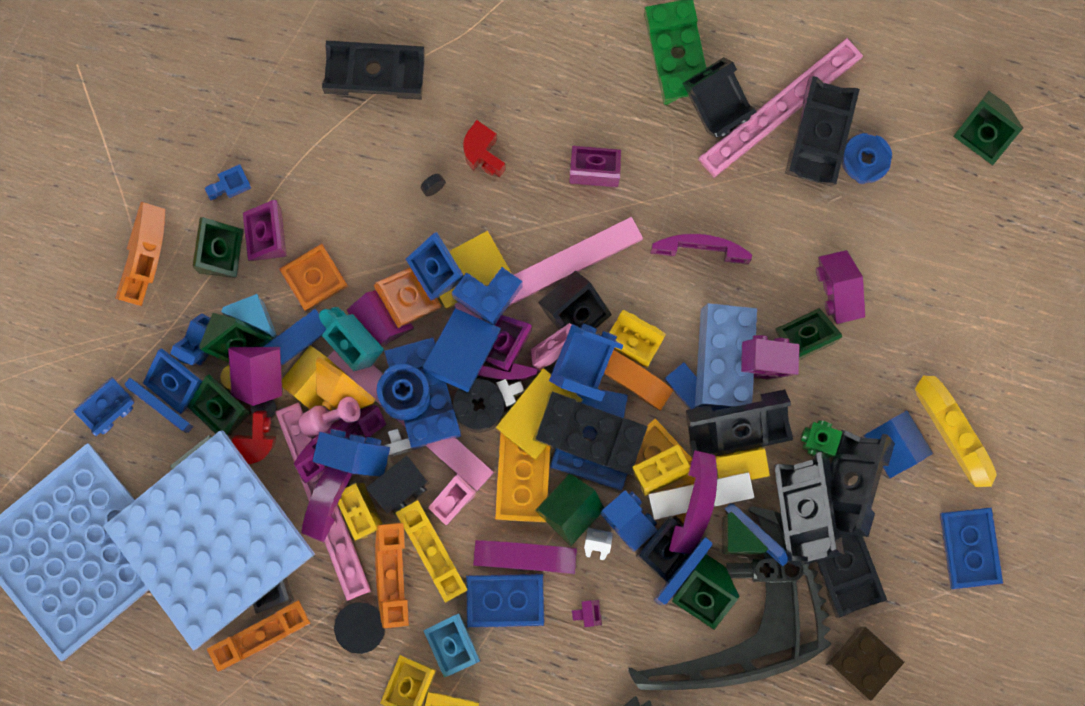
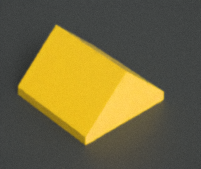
M311 345L282 379V388L308 409H312L315 406H323L322 403L324 402L316 393L317 358H322L342 371L328 357Z
M399 655L380 704L384 706H423L437 670Z

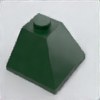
M988 91L953 137L993 166L1023 130V126L1010 106Z
M705 554L686 578L672 602L715 630L740 596L727 568Z

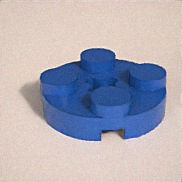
M862 133L854 136L846 144L842 165L845 172L858 183H873L883 178L889 171L892 150L882 137ZM862 153L873 156L870 160L871 164L864 163L861 160L863 158Z

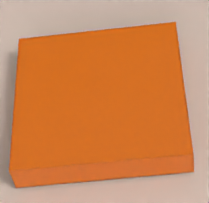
M322 243L279 268L305 312L348 287Z
M411 267L374 284V288L397 328L418 320L442 307L437 298L432 301L430 300Z

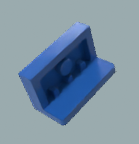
M112 376L73 411L91 429L95 436L100 433L103 435L113 427L114 424L112 422L119 416L123 418L132 411L134 400Z

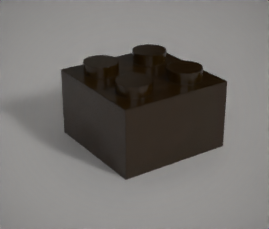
M859 627L828 662L827 666L864 700L872 701L905 662L867 627Z

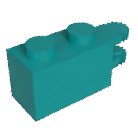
M339 307L320 311L319 320L326 328L322 336L352 371L371 367L384 349L353 314L346 315Z

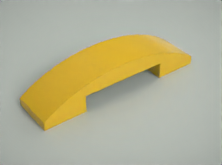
M417 500L397 511V517L403 523L407 535L427 568L444 602L446 603L467 591L463 580L419 501Z

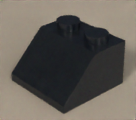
M576 270L538 302L548 318L559 330L569 323L578 327H582L584 323L598 328L612 315L591 282Z
M406 455L366 488L388 515L392 513L396 515L397 511L407 506L405 502L410 498L414 497L417 499L427 491L425 486L429 483Z

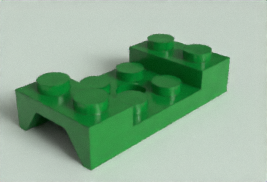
M679 0L647 6L644 10L645 22L663 104L668 105L679 98L689 97L682 83L707 68L697 27V14L693 0ZM674 48H681L685 55L677 59L672 56L671 51Z

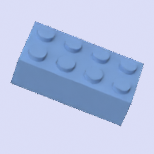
M710 303L701 308L695 396L696 408L711 405L712 409H725L752 403L754 373L741 372L742 342L751 340L752 336L756 335L757 308Z

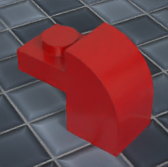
M478 120L474 122L464 138L465 160L473 171L481 164V168L491 176L496 174L498 177H501L506 170L505 163L489 152L497 141V133Z
M255 411L253 413L252 435H235L232 438V443L248 464L261 461L275 446L277 436H266V433H270L271 418L267 417V411Z

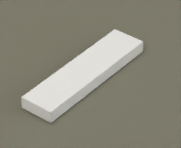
M749 472L717 479L714 506L754 498ZM694 484L648 494L654 520L687 513Z

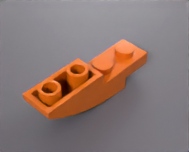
M145 202L140 203L127 245V250L130 251L115 299L142 306L148 284L153 283L159 261L165 225L164 208Z

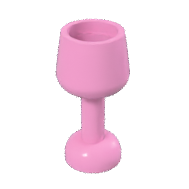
M345 397L339 402L338 409L329 411L323 406H315L300 416V429L305 436L312 438L319 435V432H326L335 420L342 418L346 422H355L360 417L359 404L352 397Z

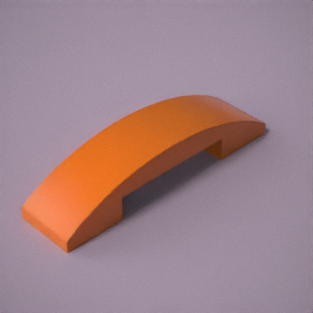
M613 350L604 375L661 411L672 394L673 389L646 369Z
M403 523L377 525L375 569L382 628L409 626L408 601L404 597L402 549H405Z
M300 600L245 630L207 648V651L217 672H220L286 638L311 622Z

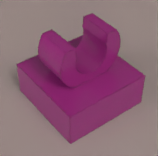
M599 600L581 601L582 609L572 610L573 621L584 620V627L602 625Z

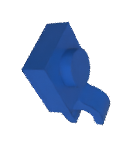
M240 164L217 174L220 181L205 187L210 201L220 197L225 192L228 198H231L251 189Z

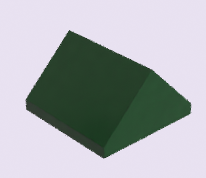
M200 217L192 267L199 274L236 278L244 229Z
M820 308L775 329L779 338H787L789 343L799 344V360L837 343L842 338V333Z
M212 313L199 347L200 350L229 363V347H263L272 338L270 335L236 318Z
M210 374L204 378L187 406L215 434L219 431H224L227 436L251 414Z
M568 474L535 511L572 546L600 516L604 506L595 489L572 474Z
M732 511L722 518V554L758 555L768 550L759 538Z

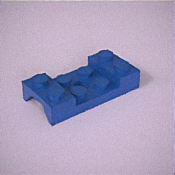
M429 338L384 351L388 366L408 364L422 372V368L435 346L434 338ZM424 372L422 373L425 375L430 388L428 407L418 417L404 420L412 450L444 439L461 437L446 382ZM402 388L401 396H407L408 391L406 388Z

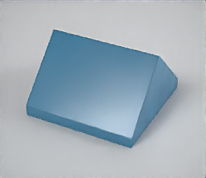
M258 294L222 308L221 312L225 316L236 318L270 335L272 339L277 337L265 303Z
M456 614L423 630L444 678L480 662V658L460 614Z

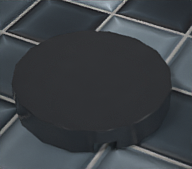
M356 602L347 605L339 612L335 619L334 633L336 640L343 649L351 653L363 654L373 651L380 645L385 636L386 628H382L380 611L369 603Z

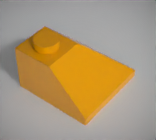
M317 358L316 393L324 400L322 403L324 407L330 411L338 409L339 402L345 397L355 399L360 409L374 403L376 399L345 373L322 358Z

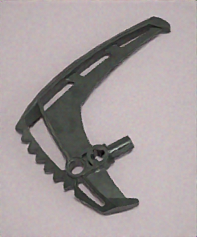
M749 507V512L758 516L760 528L787 553L781 513L758 507ZM767 552L764 553V559H752L751 563H726V568L731 578H752V582H765V608L757 634L733 647L698 659L641 671L628 667L632 680L639 690L716 688L765 679L789 671L811 660L831 645V642L824 638L831 629L821 623L829 616L828 613L820 609L826 602V599L817 595L823 586L813 581L818 571L809 570V563L796 566L797 572L795 576L789 577L785 573V566L789 562L782 566ZM763 563H766L767 568H771V573H768L766 578L764 573L759 572V568L763 567ZM804 575L813 604L817 640L800 645V618L796 581ZM792 648L791 658L759 668H756L751 663L753 659ZM739 663L744 669L743 672L712 678H704L700 674L702 670ZM684 673L690 675V680H648L651 676Z

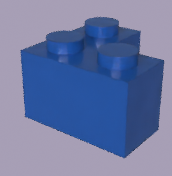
M501 267L486 287L466 272L452 291V297L485 322L495 325L522 289L523 281Z
M331 429L330 433L319 432L312 462L352 474L380 477L385 473L390 447L381 445L380 439L366 437L365 441V437L350 434V438L345 437L346 432Z
M625 490L606 506L600 515L634 552L658 531L655 528L657 522L649 513L644 515L641 512V500L633 492L628 494Z

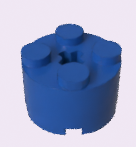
M397 364L389 367L377 383V396L381 406L390 417L399 420H410L426 411L430 401V388L425 375L417 368L408 364ZM402 388H406L408 391L407 396H401Z

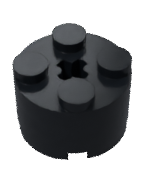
M475 379L469 392L460 388L456 392L453 401L455 416L460 425L468 431L474 433L490 431L503 418V395L499 388L490 381ZM483 401L485 409H479L477 412L474 411V403Z

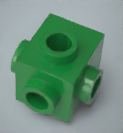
M818 420L817 423L813 422L809 427H804L800 441L804 442L802 449L808 450L807 454L812 457L816 453L822 452L827 457L832 458L836 454L843 432L833 429L832 424L826 421Z

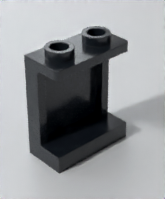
M724 57L682 83L707 133L714 137L725 136L730 132L731 128L737 124L747 122L757 112L755 107L748 103L734 74L737 71L734 62Z

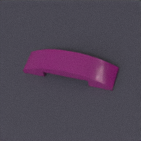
M705 234L675 235L653 243L651 247V254L675 256L677 248L683 247L725 252L724 262L749 264L752 260V254L738 244Z
M513 363L510 373L482 366L476 378L492 382H500L506 379L507 383L522 382L536 378L538 369Z
M372 405L360 409V417L357 421L346 422L341 418L331 424L326 433H330L331 429L346 432L345 437L350 438V434L362 435L366 438L384 427L386 422L379 407ZM319 435L306 445L293 463L304 483H307L326 469L324 465L312 462Z
M694 451L688 475L696 477L684 526L675 525L669 551L690 554L695 549L708 526L714 508L717 492L715 455L700 451Z
M326 467L308 503L301 530L303 535L324 543L335 521L331 515L352 473Z
M475 540L473 566L575 574L577 548Z

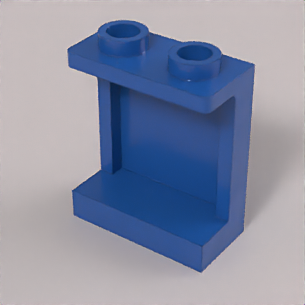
M583 323L582 327L572 324L549 381L562 389L602 402L605 392L600 390L598 386L614 348L622 349L624 345L617 342V336L609 332L603 331L602 335L596 333V328Z

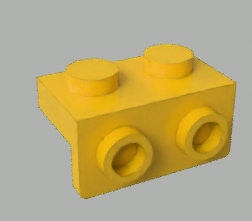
M625 310L621 311L609 332L616 335V341L624 345L622 349L615 347L616 351L646 368L666 336L656 326L648 324Z

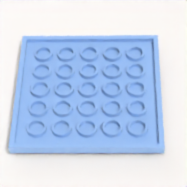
M224 431L216 433L103 526L192 650L198 649L315 555Z
M89 443L0 514V586L60 661L66 660L149 591L103 527L135 499Z

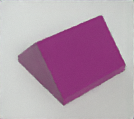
M572 146L570 184L618 187L621 170L620 149Z
M271 200L243 212L248 261L287 257L282 210L277 200Z
M376 290L365 293L346 309L348 314H353L382 347L414 329L411 323L397 328Z
M502 315L494 325L501 328L500 334L484 363L495 369L510 372L513 363L516 362L532 332V326L529 323Z
M229 347L231 395L254 406L283 395L280 347Z

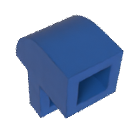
M201 313L192 319L185 337L173 345L170 354L177 357L184 364H197L201 366L210 355L200 350L199 347L210 317Z

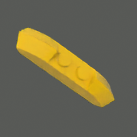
M923 375L915 387V392L969 481L975 487H992L997 474L988 453L943 383L936 376Z

